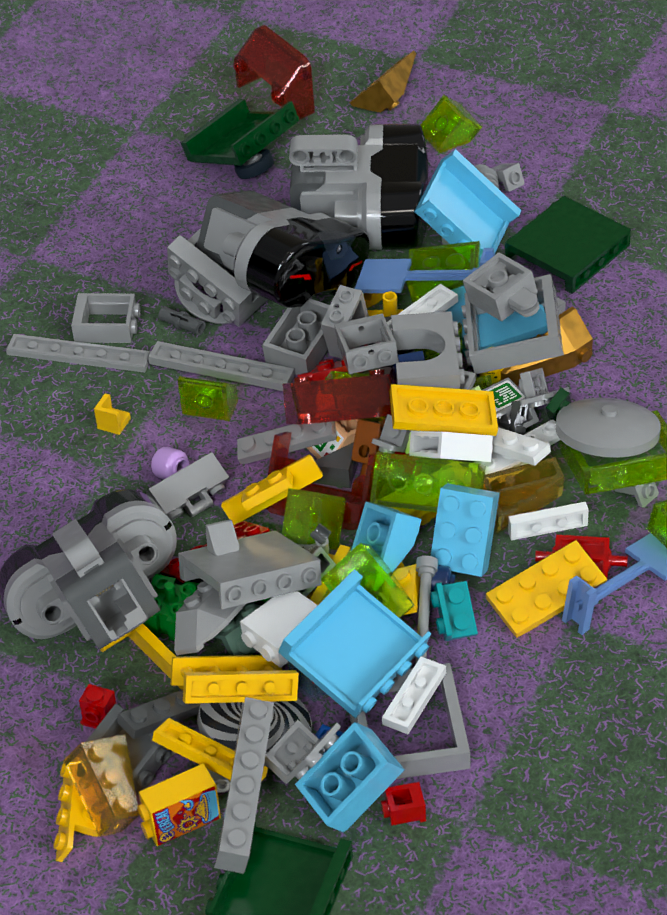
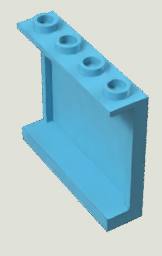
M455 149L441 159L414 212L474 267L479 268L484 248H494V253H496L509 223L519 217L522 210Z
M464 286L451 290L458 294V302L445 312L451 311L452 320L458 323V336L455 337L460 338V351L466 357L465 351L469 349H466L464 335L466 334L462 321L466 318L463 316L461 307L465 305L464 293H466ZM539 304L538 312L530 317H524L517 312H513L502 322L488 313L479 314L480 350L524 341L536 337L538 334H545L548 328L544 307Z
M354 569L283 639L278 653L356 719L362 711L367 714L377 703L375 698L380 693L385 695L395 684L393 679L397 675L403 677L412 666L411 661L415 656L419 659L426 653L430 647L427 642L431 633L428 631L421 637L360 585L363 576Z

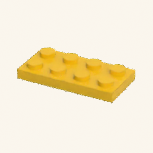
M391 384L389 393L393 429L497 435L498 423L493 391Z
M575 540L487 592L486 599L517 638L564 611L570 579L578 576L593 588H597L605 583L607 578Z

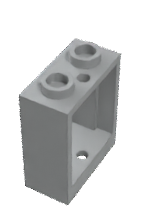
M340 285L328 308L321 327L330 356L343 359L337 345L334 324L369 317L363 291Z
M78 293L71 324L74 342L131 343L133 334H137L138 325L136 318H140V304L136 303L135 294ZM89 314L127 315L126 323H88Z
M383 313L334 324L337 345L349 374L398 363L396 342ZM380 341H382L381 343L372 344V345L363 346V347L354 348V349H350V350H349V348H353V347H357V346H362V345H366V344H371V343H375V342H380Z

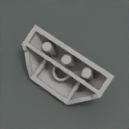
M205 581L201 582L197 586L198 589L184 600V604L176 612L174 648L176 655L199 652L204 647V644L221 632L246 604L221 609L219 592Z

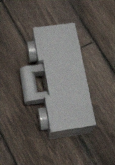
M213 452L149 488L144 498L147 502L159 507L171 521L184 513L182 511L183 508L191 517H194L213 505V501L208 494L211 493L212 496H215L225 489L224 485L229 476ZM200 496L202 500L194 505L190 503V501Z

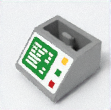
M508 377L481 390L493 391L498 427L509 430L511 426V401L526 399L525 393L523 394L520 388ZM529 404L527 421L520 424L525 428L539 422L534 408H530ZM522 407L521 416H524V407Z

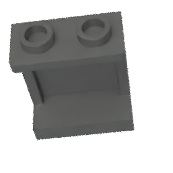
M115 703L80 750L94 763L139 793V791L150 785L154 774L161 765H164L170 759L172 751L152 741L153 732L133 739L117 723L118 713L125 710Z

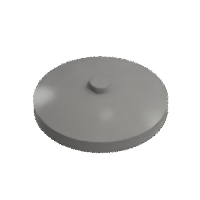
M587 398L574 401L563 407L557 414L555 430L562 442L577 451L594 456L619 458L639 455L652 449L659 441L661 424L654 413L639 404L615 398Z

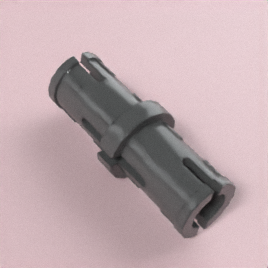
M163 306L158 314V318L161 321L174 325L178 330L185 329L198 336L204 332L206 323L203 320L193 318L185 311L178 312L167 306Z

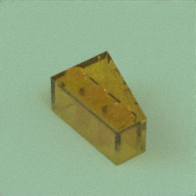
M556 457L541 460L535 466L525 464L482 475L480 489L500 493L494 527L496 534L508 528V516L537 511L562 496L564 475Z
M125 734L82 742L63 760L99 837L122 832L140 815L137 808L138 802Z

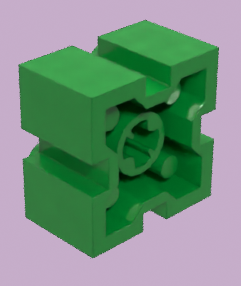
M155 574L151 585L158 595L154 600L161 611L150 617L143 624L157 638L160 637L161 633L168 634L170 641L175 642L176 612L182 607L184 600L198 589L199 583L186 581L183 585H179L176 583V578Z

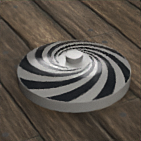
M297 698V701H273L274 706L266 754L297 720L312 731L310 714L300 699ZM244 702L201 703L197 718L200 734L235 751L240 715Z

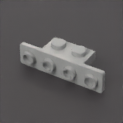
M543 368L520 373L519 387L526 396V399L520 400L521 405L529 404L530 408L548 404L559 390L548 391ZM569 387L563 388L567 392H570Z

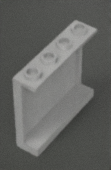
M276 530L237 539L239 551L224 555H213L207 550V546L178 553L180 578L183 581L201 578L219 592L221 609L322 585L320 559Z

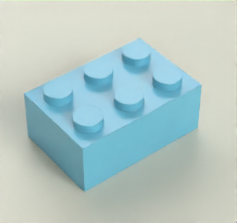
M449 483L440 488L431 556L438 559V565L448 566L454 572L480 577L488 571L499 492Z
M354 722L295 785L327 826L344 832L350 828L405 769L372 729Z

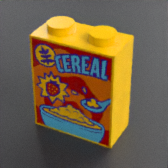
M204 763L139 791L141 804L137 805V808L144 821L140 823L145 837L147 839L152 837L156 846L221 818L216 784Z

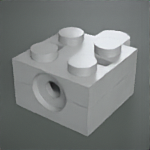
M500 252L463 280L469 302L501 322L513 312H517L524 317H530L536 314L540 308L536 295L538 291L532 271Z

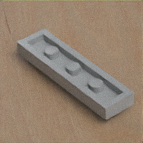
M332 414L237 439L238 461L240 464H248L336 440L335 418Z

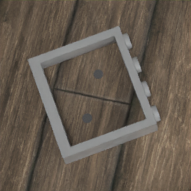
M551 274L534 278L538 294H536L538 301L544 300L548 335L480 350L478 315L487 312L470 303L467 293H464L465 305L461 307L463 316L466 319L462 321L466 334L464 335L466 349H469L465 351L467 364L473 366L474 373L479 374L564 355L557 296Z
M450 663L443 664L446 666L447 673L439 685L442 690L454 748L394 756L405 769L396 779L470 769V749ZM410 668L403 677L397 675L393 679L395 684L388 692L399 691L413 668ZM364 711L356 719L350 714L351 725L357 722L368 728Z

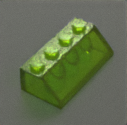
M376 452L370 502L388 507L437 513L441 487L449 483L483 490L486 466L478 463Z

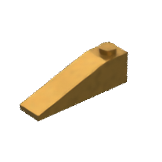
M413 50L393 65L380 78L374 81L371 86L357 95L350 104L354 107L381 113L386 108L389 111L399 104L398 99L405 92L416 56L415 51Z
M572 306L559 315L564 355L504 368L501 371V380L509 377L519 386L520 373L543 368L544 376L547 377L574 368L582 362H587L592 356L593 338L576 308Z

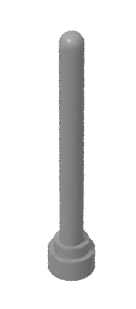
M420 556L416 559V571L418 576L421 577L417 633L421 637L429 629L431 580L438 571V559L433 556ZM426 651V653L422 656V657H424V658H426V659H427V651ZM417 657L415 659V665L419 660Z

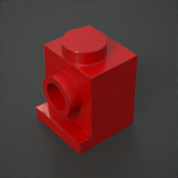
M88 684L79 699L82 713L80 724L96 729L116 703L114 691Z
M419 782L388 787L385 790V800L380 801L383 818H390L391 826L419 820L420 822L426 821V805Z

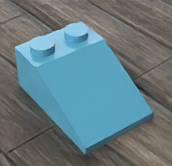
M366 501L343 578L345 579L355 569L363 576L360 585L378 592L414 546L422 519L390 507Z

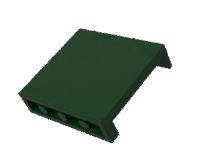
M238 99L180 143L187 160L190 162L242 165L300 120L292 101L286 103L276 112L249 111L245 99Z
M562 196L505 242V256L511 258L516 254L565 280V291L573 294L630 246L631 229L566 196Z
M255 821L249 859L244 874L226 870L225 873L219 875L216 894L214 898H209L205 915H330L353 858L352 841L340 838L336 848L256 827Z

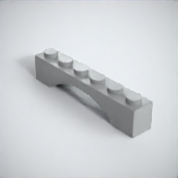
M245 697L240 715L230 786L214 868L243 874L245 872L250 854L274 702Z

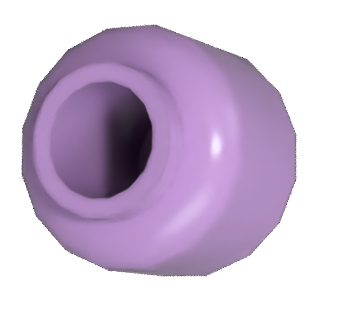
M161 447L158 449L151 461L153 474L163 480L189 466L188 457L185 452L171 447Z

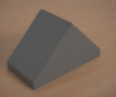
M354 442L315 460L323 476L314 481V483L351 488L358 463L352 461L351 458Z

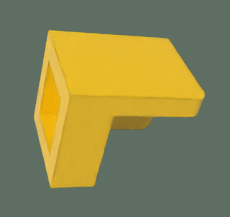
M106 393L94 408L97 429L120 435L131 419L129 412L112 408L111 397Z

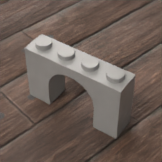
M452 312L391 315L392 335L395 339L397 350L429 349L440 354L430 360L396 363L397 385L460 389V384H465L464 369H459L462 368V353H457L460 352V338L455 337L458 336V323L452 320Z

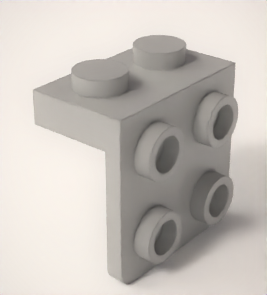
M297 720L268 751L264 764L285 784L294 777L299 780L322 758L325 750H328L339 737L335 733L341 726L336 723L318 739Z

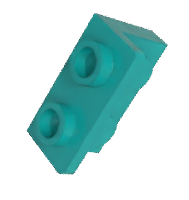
M467 581L442 585L441 582L436 583L434 591L430 592L432 606L433 608H438L440 618H436L438 634H443L445 641L477 636L478 632Z

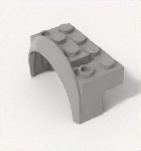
M201 229L188 240L179 235L167 247L168 273L175 280V290L180 302L194 316L211 323H234L240 327L260 306L271 298V287L267 292L260 294L243 289L237 284L236 279L201 252L197 248ZM198 282L201 286H203L204 291H205L209 296H207V295H205L204 293H202L201 291H199V290L193 285V283ZM221 303L223 305V312L220 311Z

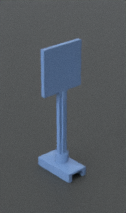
M484 248L479 262L480 266L495 256L494 248ZM365 259L355 289L361 290L363 293H385L388 291L402 293L406 281L464 280L478 268H473V270L409 271L412 264L411 259Z
M659 527L625 548V553L638 562L597 588H593L578 576L570 579L562 621L567 623L573 619L579 624L578 633L583 635L590 629L594 606L605 596L647 570L652 571L666 581L667 531L664 528Z

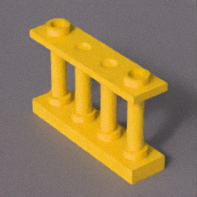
M262 655L172 657L171 685H183V701L185 704L244 702L245 697L269 702L297 701L299 673L296 670H282V667L280 668L272 661L265 660Z

